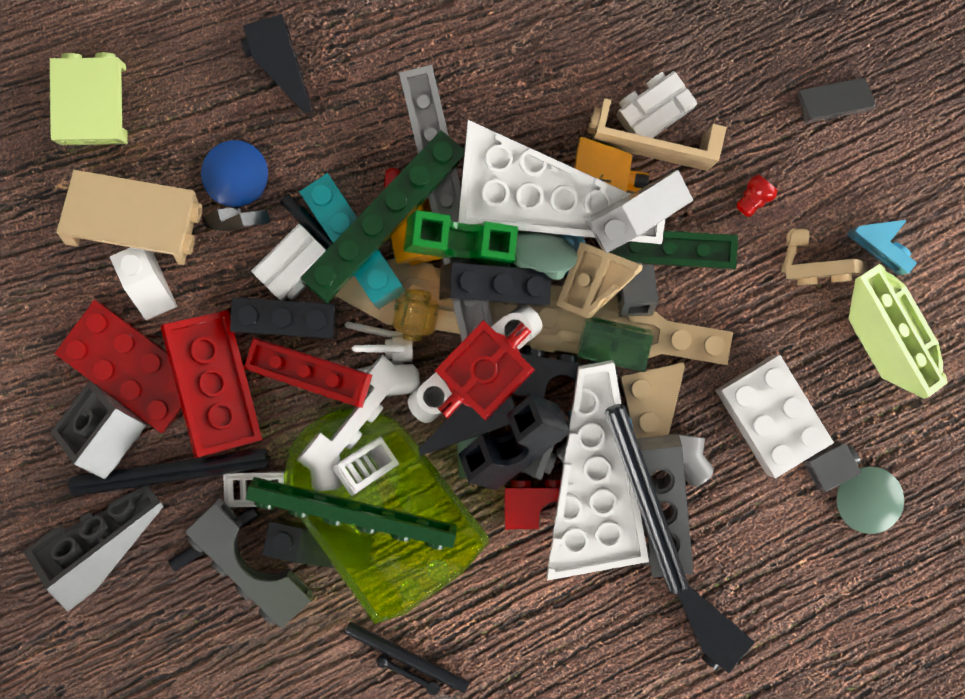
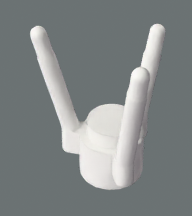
M352 322L345 323V327L348 329L392 338L385 339V345H354L352 351L385 353V357L392 359L391 362L394 365L412 363V336H404V331H390ZM371 366L359 368L356 370L366 373Z

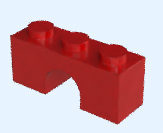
M516 479L511 480V486H504L505 530L539 529V515L543 507L551 502H558L561 479H546L545 485H531V480Z

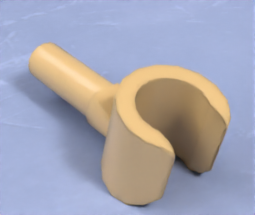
M794 228L787 233L786 241L788 248L781 270L782 273H786L785 265H792L797 247L808 246L809 230Z

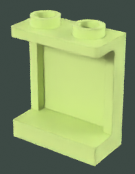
M100 52L95 54V58H82L80 54L64 53L61 54V58H50L52 141L60 145L128 144L127 130L122 128L121 72L126 71V64L116 57L115 54Z

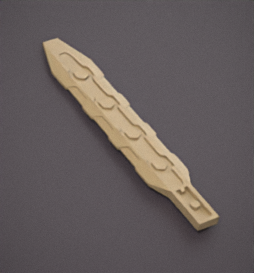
M395 259L386 260L406 289V292L379 310L371 302L355 276L335 295L388 325L417 330L428 328L460 334L453 301L439 300L441 268H435L433 264L422 263L410 266L409 263L396 264ZM551 284L550 305L531 307L537 312L543 325L541 332L525 344L530 346L531 349L552 353L557 350L596 357V360H613L616 364L628 366L660 354L728 365L733 332L667 321L656 311H654L653 315L619 317L616 295L590 319L556 306L563 286ZM488 302L493 325L518 306Z

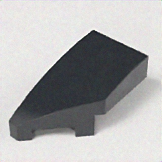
M240 207L217 209L202 217L205 227L218 231L258 227L270 223L267 210L241 213Z

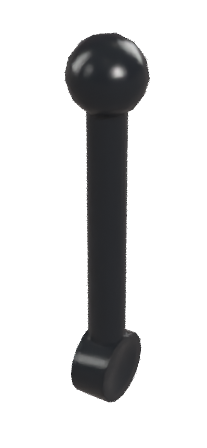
M380 655L376 659L378 667H387L425 687L430 695L438 694L440 685L437 681H426L390 662L386 655Z

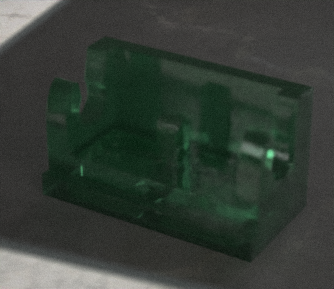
M585 317L578 345V357L598 362L613 360L615 366L645 372L654 336L650 329L597 317H591L590 319Z

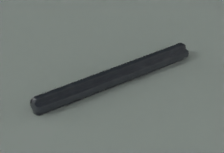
M621 404L610 406L606 409L605 414L668 589L674 595L687 591L689 584L626 407Z
M258 449L111 471L106 479L95 474L73 476L69 481V489L72 496H81L266 469L269 466V456L266 449Z

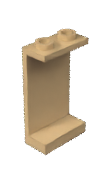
M604 99L601 108L595 107L591 115L587 133L593 134V141L628 153L705 171L711 169L719 161L727 129L725 126L713 124L703 134L700 147L697 149L605 127L611 104L609 99Z
M73 170L57 234L66 245L78 247L80 239L171 254L174 256L177 264L184 265L187 254L191 255L194 249L195 236L192 235L194 223L198 224L200 222L202 204L198 202L193 190Z

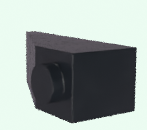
M279 14L243 25L246 37L241 38V43L246 57L252 56L257 65L309 119L314 118L313 107L287 22L283 15Z
M512 394L486 421L473 408L462 403L418 449L420 456L510 425L507 414L516 407Z
M276 517L269 522L262 555L295 563L366 573L373 539Z
M689 586L687 591L681 592L676 596L695 641L704 652L701 658L715 671L721 667L727 673H730L755 642Z

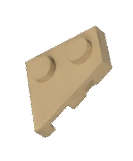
M580 242L576 252L577 262L569 270L556 306L590 319L642 271L643 265Z

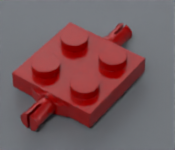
M483 320L434 370L447 383L452 393L437 409L445 417L449 418L463 403L473 408L486 421L535 371L521 356L517 348L531 331L520 322L506 337L495 332Z

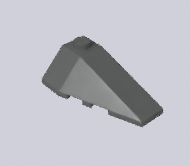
M144 486L112 501L105 511L94 516L91 512L80 516V522L67 529L61 525L51 530L23 552L45 589L68 612L97 590L164 506L148 486Z

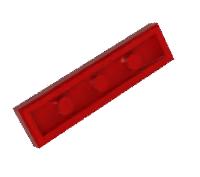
M256 337L252 339L244 365L245 370L363 408L373 376Z

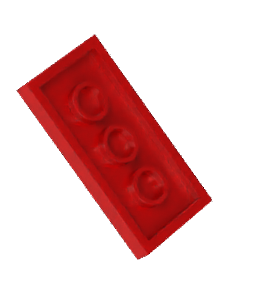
M94 300L54 354L161 434L165 433L182 411L167 351L100 301Z
M229 310L160 326L195 458L263 440L234 332H230L231 317Z

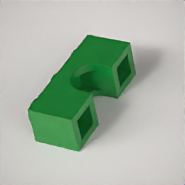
M420 210L414 211L407 217L404 252L501 267L515 261L518 226L487 221L481 224H463L451 221V215Z

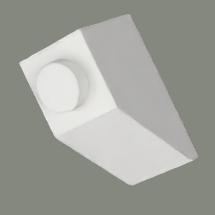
M130 247L110 256L124 290L146 321L178 307L153 251Z

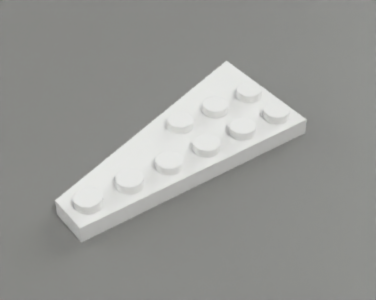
M468 120L458 223L481 224L487 221L518 226V230L595 238L586 218L630 195V193ZM665 219L630 241L662 244Z
M613 360L578 366L569 423L570 433L567 436L546 575L547 580L649 562L640 508L605 414L608 407L621 404Z

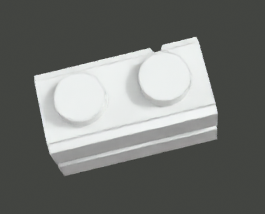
M673 71L667 76L661 72L646 83L649 89L638 96L634 91L621 100L619 105L622 108L618 110L616 116L628 133L653 138L693 110L697 105V101L685 87V84L676 72Z
M299 223L251 272L279 300L284 301L288 297L292 301L306 287L300 277L316 262L326 249Z

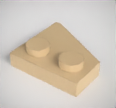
M846 259L785 265L786 279L797 280V286L818 284V278H831V283L852 281V276H859L867 272L868 266L867 261Z
M684 362L620 377L628 416L632 421L637 441L638 438L669 435L684 374Z

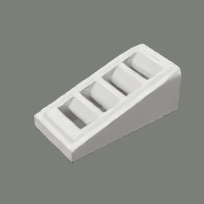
M380 436L334 465L332 469L349 494L353 496L399 465V462ZM352 463H354L360 474L363 476L364 480L361 478V476L359 475L355 467L352 465Z
M291 470L242 472L223 475L224 502L229 507H257L253 501L246 500L247 480H253L254 477L270 481L278 479V483L292 486ZM233 480H240V499H234Z

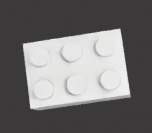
M771 355L715 389L767 476L777 478L834 443L781 355Z

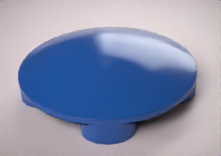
M231 140L218 144L206 155L201 168V179L206 192L213 200L224 206L241 207L261 198L268 180V167L263 155L254 146L247 142Z

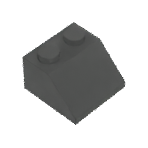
M89 381L50 433L73 464L106 479L111 471L119 465L121 458L132 443L140 437L146 424L139 416L92 381Z

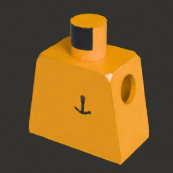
M580 137L575 158V169L625 192L627 190L636 192L647 186L649 181V173L630 170L632 154Z

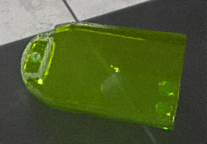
M353 409L339 410L327 414L311 423L300 433L289 450L290 455L284 472V484L315 491L311 485L310 470L299 463L297 458L316 434L322 433L330 439ZM382 413L372 423L366 420L359 429L362 436L350 450L347 447L339 454L340 461L381 436L399 462V465L353 496L349 494L343 483L339 489L319 492L456 524L457 529L453 548L445 547L439 550L430 548L424 544L425 542L415 539L407 542L399 541L392 538L391 534L381 531L365 533L358 530L357 526L347 523L331 525L324 522L321 517L313 515L299 517L373 624L407 614L462 575L489 543L488 535L426 455L420 456L419 446L398 422ZM352 463V465L355 467L361 478L364 480L363 476L360 474L354 463Z

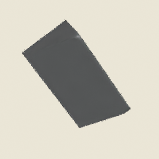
M865 77L798 91L805 124L867 112L876 107Z

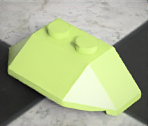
M881 264L874 266L855 279L848 320L881 378L923 399L930 397L948 382L946 375L943 373V360L939 343L906 285L894 275L886 272Z

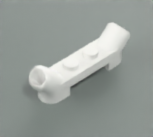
M520 305L491 328L495 332L507 337L522 322L531 333L517 346L518 349H521L541 332L543 325L537 312L527 305ZM435 373L409 396L408 407L419 421L430 423L442 414L437 408L452 393L447 383Z
M382 354L366 372L373 376L363 408L355 407L330 439L322 433H318L305 447L297 461L310 470L311 485L316 492L336 490L342 486L341 480L332 467L340 462L339 454L345 447L350 450L360 439L362 433L359 429L366 420L372 423L384 407L380 403L385 396L413 394L420 387L419 371L413 364L394 365Z

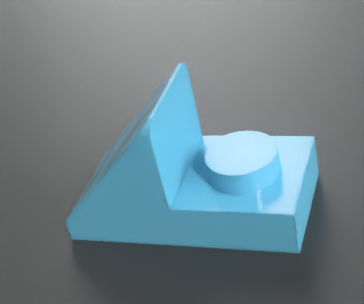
M906 220L862 225L850 229L846 234L898 276L910 273L917 264L915 260L909 257L911 252L905 246L898 242H890L905 224Z

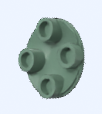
M518 232L515 261H513L515 266L544 272L546 276L555 280L562 279L566 271L575 266L577 253L573 246L562 237L552 233Z
M878 467L859 468L862 472L861 474L838 485L837 508L839 514L850 528L866 534L883 532L892 527L901 516L904 507L902 487L898 480L884 469Z

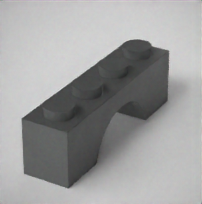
M219 497L185 531L189 536L187 540L195 550L200 553L204 551L213 560L211 564L220 575L224 577L228 575L237 584L235 588L247 601L252 599L260 607L259 613L269 624L273 625L276 623L282 629L311 602L313 591L291 569L279 573H264L248 565L238 548V533L243 521Z

